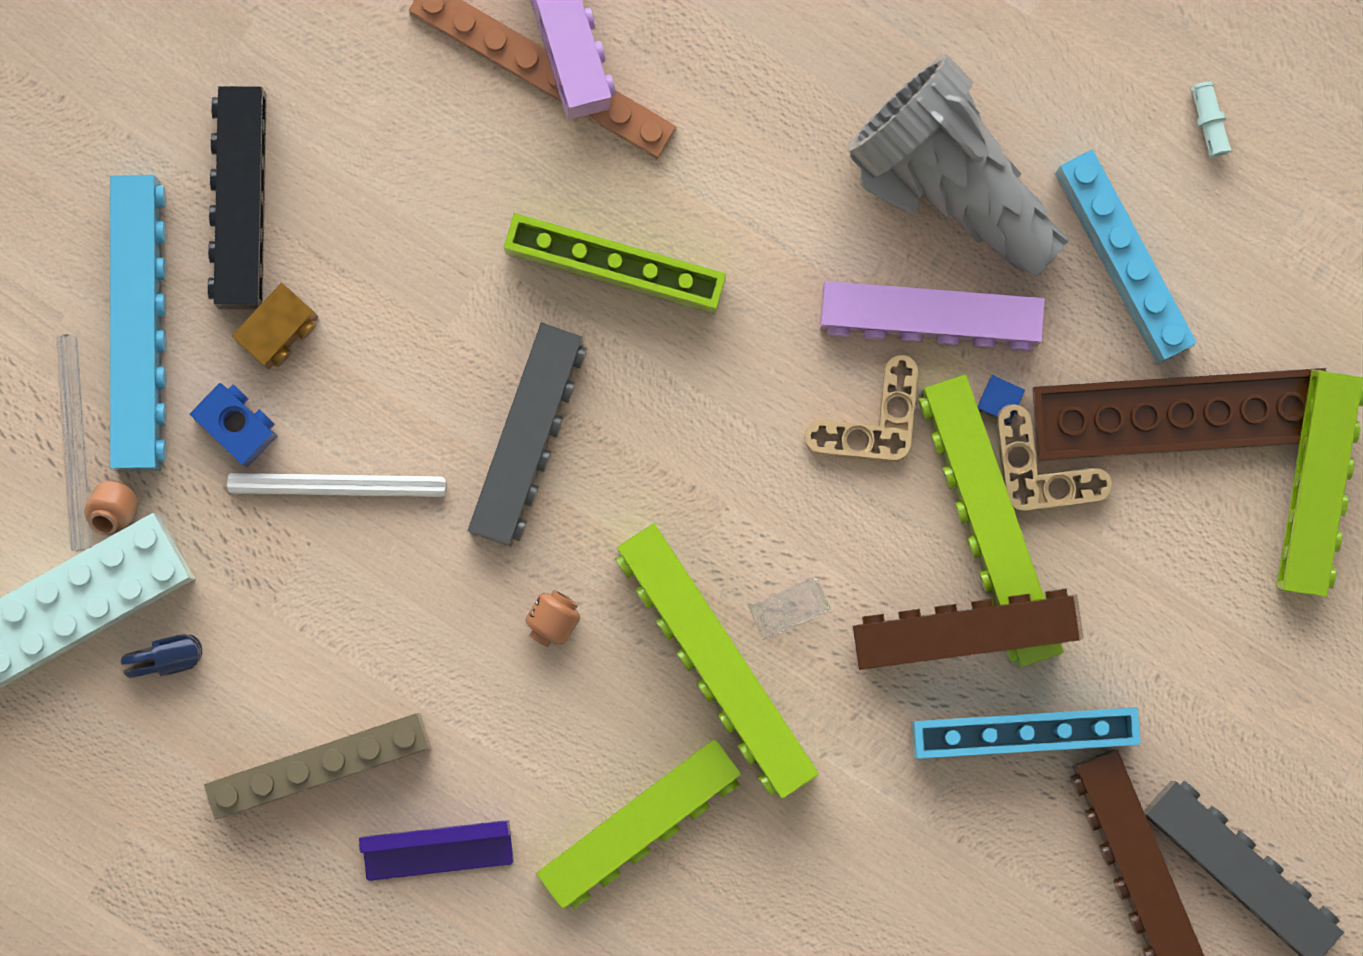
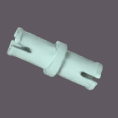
M1212 81L1203 82L1191 87L1190 90L1193 94L1199 116L1196 119L1197 126L1203 130L1209 158H1217L1231 153L1232 148L1230 147L1223 123L1226 121L1225 112L1220 111L1214 83Z

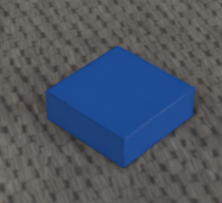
M991 375L977 405L978 409L997 418L999 410L1009 404L1019 405L1025 390ZM1015 410L1010 411V417L1004 419L1005 423H1011Z

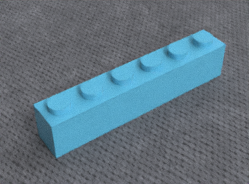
M1093 149L1061 165L1055 172V175L1157 365L1191 348L1197 342Z
M1138 707L911 721L913 758L915 759L1141 745Z

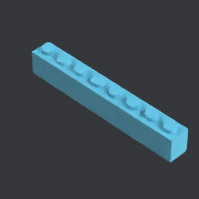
M155 175L110 176V468L116 471H161V462H165L167 458L166 440H161V425H166L167 422L166 404L161 403V389H165L167 385L166 368L161 367V352H166L167 348L166 331L161 330V316H165L167 310L166 295L161 294V280L166 279L167 267L166 259L160 258V243H166L165 221H160V207H166L165 185H160V181Z

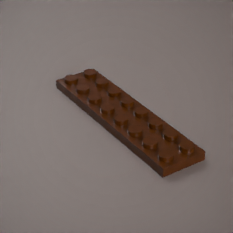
M1317 368L1313 370L1326 371V368ZM1312 369L1033 387L1038 461L1299 444Z

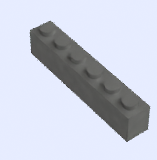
M542 322L540 323L467 531L469 533L509 547L512 546L514 540H521L527 523L526 520L521 519L525 506L532 507L539 489V486L534 484L538 470L545 472L551 455V451L546 450L550 436L557 437L563 421V417L559 416L558 412L562 401L569 403L575 387V382L570 381L574 367L581 369L588 348L582 346V336Z
M1170 781L1144 810L1146 818L1299 956H1324L1345 933L1337 926L1340 921L1339 918L1325 906L1318 909L1309 901L1312 894L1297 881L1290 884L1283 878L1281 874L1284 869L1271 857L1266 856L1262 859L1253 851L1256 844L1239 830L1237 834L1233 833L1225 825L1228 819L1212 805L1209 809L1203 806L1197 800L1201 796L1200 793L1189 783L1183 781L1179 784L1177 781Z

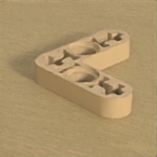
M897 355L886 364L883 375L879 426L818 420L811 423L806 430L804 437L808 449L813 453L821 455L891 462L903 459L910 451L918 377V368L915 361L909 356ZM900 362L905 363V369L911 371V376H905L902 389L910 388V395L901 391L888 392V386L892 388L897 386V375L891 374V369L897 368ZM894 398L904 400L908 406L907 414L898 419L890 416L887 411V405L890 400ZM819 427H823L827 435L837 436L836 428L844 429L841 437L842 450L835 449L836 441H826L824 447H818L817 440L811 439V434L817 433ZM862 431L866 434L868 445L864 450L854 451L849 447L847 438L851 432ZM873 432H880L878 440L889 441L892 435H898V441L904 443V448H899L896 454L893 455L890 454L889 447L878 446L879 454L871 453L875 442Z
M1009 404L999 410L996 425L1002 476L1014 508L1018 510H1033L1096 502L1109 496L1113 482L1110 475L1100 468L1089 467L1038 474L1032 421L1029 412L1017 404ZM1015 410L1017 416L1023 417V423L1017 425L1018 436L1026 434V442L1014 440L1006 444L1005 437H1013L1011 426L1004 424V419L1009 418L1010 411ZM1015 447H1023L1028 454L1026 464L1019 468L1011 466L1008 461V454ZM1030 471L1031 477H1023V483L1025 488L1032 490V495L1026 496V502L1021 503L1020 499L1013 497V492L1019 490L1018 479L1013 478L1010 480L1009 474H1023ZM1096 474L1097 479L1104 480V486L1098 487L1097 494H1094L1089 488L1078 489L1081 496L1075 497L1076 485L1072 478L1073 476H1078L1077 482L1079 483L1090 482L1092 479L1091 475ZM1058 478L1064 479L1069 487L1067 495L1061 499L1052 498L1048 491L1050 483Z

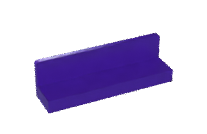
M509 820L363 836L359 838L360 853H364L366 879L368 881L511 865L514 861Z

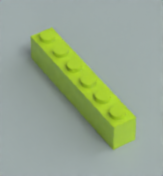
M513 213L503 247L505 254L715 315L726 280V273L517 213Z
M1311 370L1276 587L1282 590L1327 597L1328 589L1334 587L1336 580V567H1332L1334 553L1340 551L1342 544V531L1338 530L1340 517L1345 516L1349 500L1348 495L1344 494L1346 481L1352 478L1355 465L1354 458H1350L1352 445L1358 442L1361 424L1357 421L1359 407H1363V377Z
M714 738L537 871L536 874L562 909L570 904L574 910L591 897L588 890L598 882L605 887L621 875L617 868L626 861L630 860L634 865L651 851L647 845L658 837L662 842H665L680 830L677 825L679 821L687 815L694 820L710 808L706 802L716 793H719L723 798L740 784L736 778L742 774Z

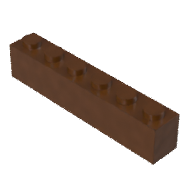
M1066 588L1045 591L1046 599L1031 600L1030 594L1008 596L1009 604L995 606L993 599L972 601V609L957 611V604L936 606L934 607L935 614L922 616L920 609L899 611V619L885 620L884 614L863 616V624L853 626L859 670L1080 641L1084 639L1078 595H1068Z
M1112 749L1073 765L1072 768L1075 774L1070 776L1071 782L1079 797L1084 795L1090 809L1085 810L1086 818L1093 831L1099 830L1104 843L1099 845L1101 854L1108 866L1113 864L1118 878L1113 880L1116 890L1122 900L1128 899L1133 911L1128 914L1132 928L1136 935L1142 933L1147 947L1142 949L1144 956H1204L1119 751Z

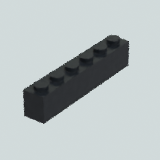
M218 86V97H212L211 102L212 118L217 119V133L211 134L212 155H217L216 169H211L210 188L211 191H216V205H210L209 223L210 227H215V241H210L208 248L209 262L214 263V277H209L208 298L214 299V305L218 309H257L263 302L267 94L262 87Z

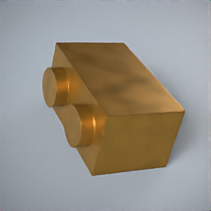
M281 282L232 337L269 370L273 365L279 367L286 361L292 352L289 347L298 338L304 340L317 325L314 320L318 316Z

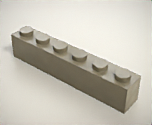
M415 713L206 783L204 787L214 818L217 820L431 749L432 747L421 713Z

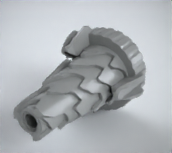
M943 55L926 66L898 90L871 117L848 146L850 158L861 168V186L891 205L908 211L911 215L919 209L918 196L920 198L925 196L947 218L953 216L978 243L984 240L992 250L998 252L1012 266L1037 276L1054 260L1064 245L1069 242V239L1049 220L1042 203L1018 178L1022 173L1003 154L999 142L981 122L980 112L976 109L974 101L968 92L972 87L973 81L948 55Z

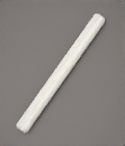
M230 473L227 478V489L232 494L443 497L446 494V479L433 476Z

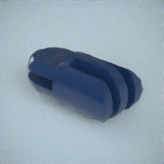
M186 634L152 641V647L123 655L121 665L153 658L154 661L129 667L123 670V673L128 678H134L158 672L162 677L190 670L197 665L201 658L202 644L194 635Z

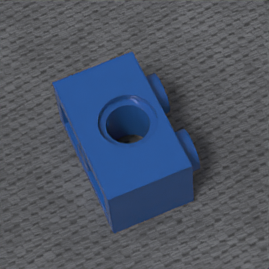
M219 383L189 415L234 458L248 468L278 437L271 430L275 423L260 409L254 414L244 404L249 399L234 384L228 389L222 383ZM233 414H243L245 417L244 427L238 432H230L227 426L228 419Z

